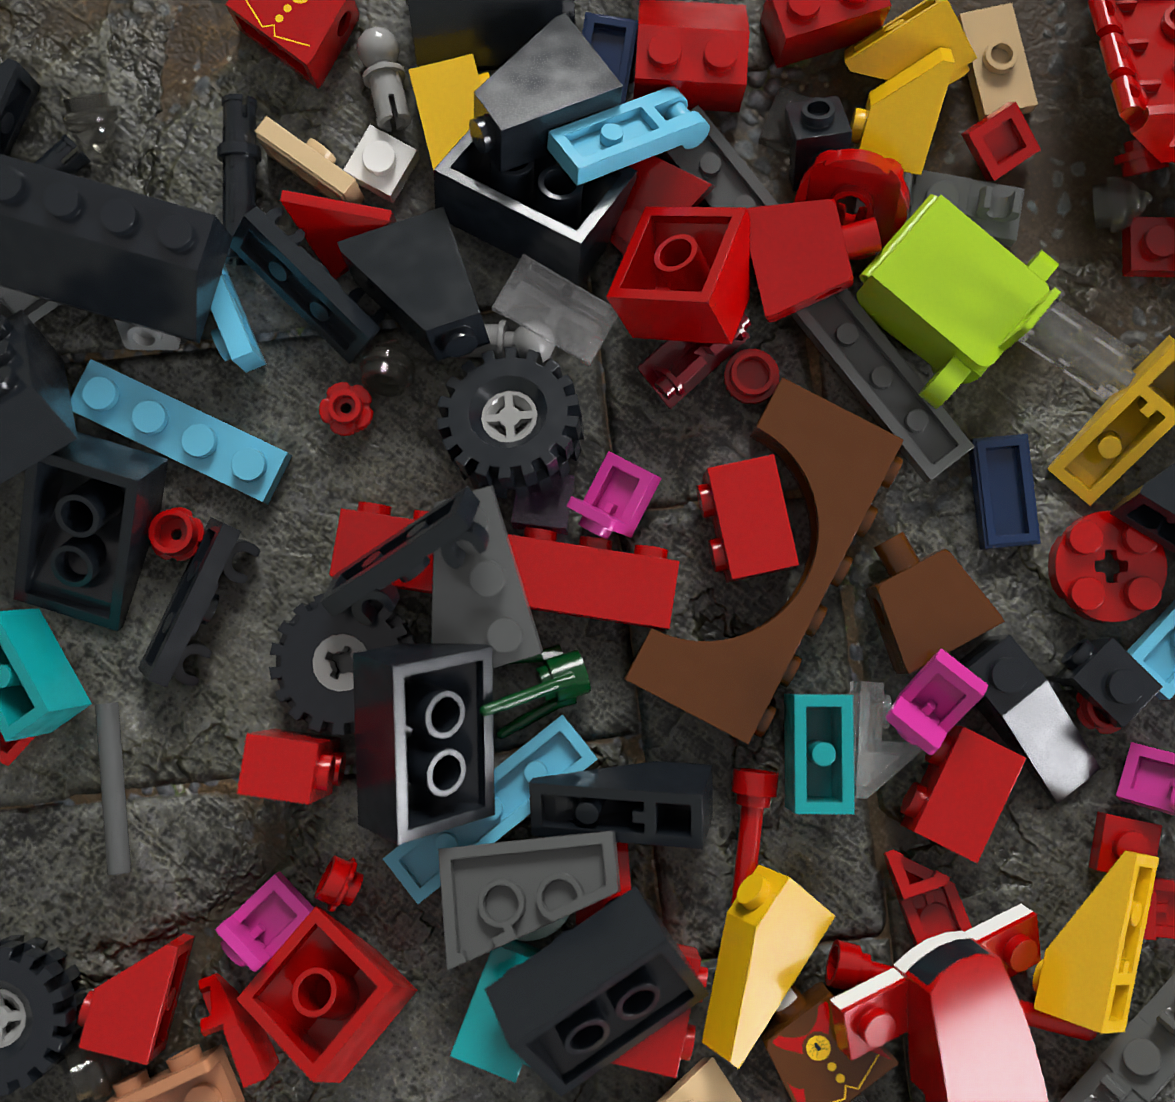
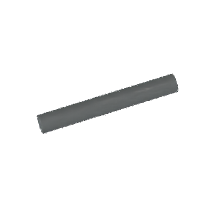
M114 702L95 705L108 875L131 872L119 704Z

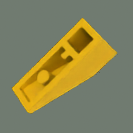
M1169 335L1120 384L1049 465L1048 471L1089 506L1175 425V339Z
M1125 851L1045 950L1044 958L1037 964L1033 975V989L1036 992L1033 1009L1101 1034L1125 1032L1159 857Z
M758 864L753 874L742 882L737 892V898L727 911L702 1037L704 1045L738 1069L836 917L790 877Z

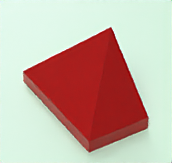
M282 190L281 203L298 229L301 228L306 233L305 239L334 279L349 271L340 252L338 241L396 222L392 210Z

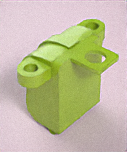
M930 194L860 274V280L864 284L858 290L856 296L858 303L877 325L930 364L934 375L918 395L933 408L938 409L960 384L971 383L980 378L1005 350L1026 335L1061 293L1056 287L1049 292V287L1046 283L1059 266V263L1043 250H1040L1025 265L943 195L937 197Z

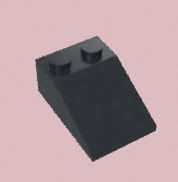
M77 432L78 439L27 468L25 471L13 599L119 631L124 626L150 545L148 535L150 523L161 511L168 459Z

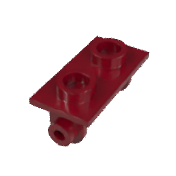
M743 314L732 345L666 340L636 368L665 405L671 409L750 337L746 329L751 326V322Z

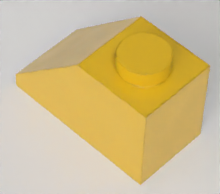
M924 0L844 50L845 63L850 72L889 80L937 48L951 49L955 65L948 85L963 77L970 70L968 64L977 59L948 0Z
M937 48L869 92L865 109L855 108L850 124L852 130L851 142L855 143V149L868 150L884 158L894 159L901 164L904 172L917 175L922 174L955 65L951 49Z
M473 54L408 69L433 171L469 130V122L471 119H474V91L490 77L489 72L478 74Z

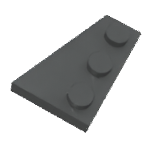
M492 485L472 491L480 500L473 521L481 524L486 529L490 539L486 551L480 554L470 542L465 540L457 541V545L466 554L462 566L458 569L452 568L444 561L441 555V548L433 552L431 644H486L492 646V665L495 668L542 654L543 648ZM445 500L435 502L434 508Z
M615 831L438 849L447 971L620 892Z

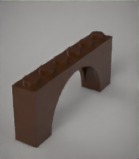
M783 377L771 395L750 437L763 444L784 463L799 486L805 502L809 521V548L804 570L797 586L783 606L772 617L760 626L734 638L718 641H692L666 635L651 628L624 677V680L746 744H749L753 735L762 738L767 731L776 712V708L769 703L778 685L780 684L787 688L793 680L802 661V657L795 654L805 634L813 637L819 629L828 609L820 604L830 584L838 587L842 583L853 561V558L846 554L855 535L861 538L866 535L877 515L878 508L871 505L880 486L886 489L891 486L903 464V459L896 456L904 439Z

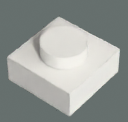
M369 125L343 170L355 178L358 185L394 203L420 157L415 148Z

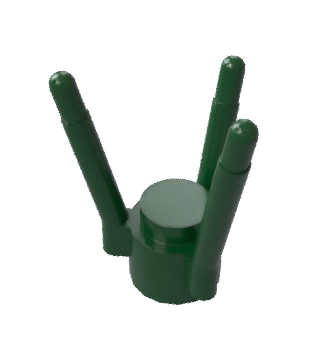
M558 644L543 649L542 654L509 663L544 662L545 666L535 669L538 685L485 704L480 708V714L486 717L543 697L546 702L498 729L496 735L499 739H505L560 708L576 704V697L591 692L587 670L578 650L563 654Z

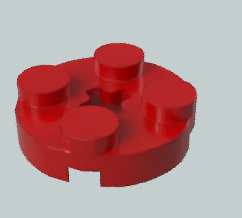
M863 149L827 150L818 155L814 164L804 174L794 203L834 199L841 226L875 217L883 247L905 224L910 207V193L903 179L904 170L896 160L884 158L877 153ZM847 196H853L862 201L865 206L859 207L856 214L846 213V205L837 201ZM876 253L868 254L850 260L865 259L875 255Z
M1111 511L1095 512L1082 516L1072 522V525L1066 528L1062 536L1057 537L1051 547L1048 558L1050 583L1059 599H1064L1071 608L1076 610L1074 613L1083 619L1098 623L1130 620L1145 610L1154 608L1161 600L1162 590L1167 578V558L1163 546L1111 515ZM1105 552L1111 553L1113 559L1119 563V572L1114 574L1113 582L1111 583L1106 582L1105 573L1096 572L1095 561L1103 560Z

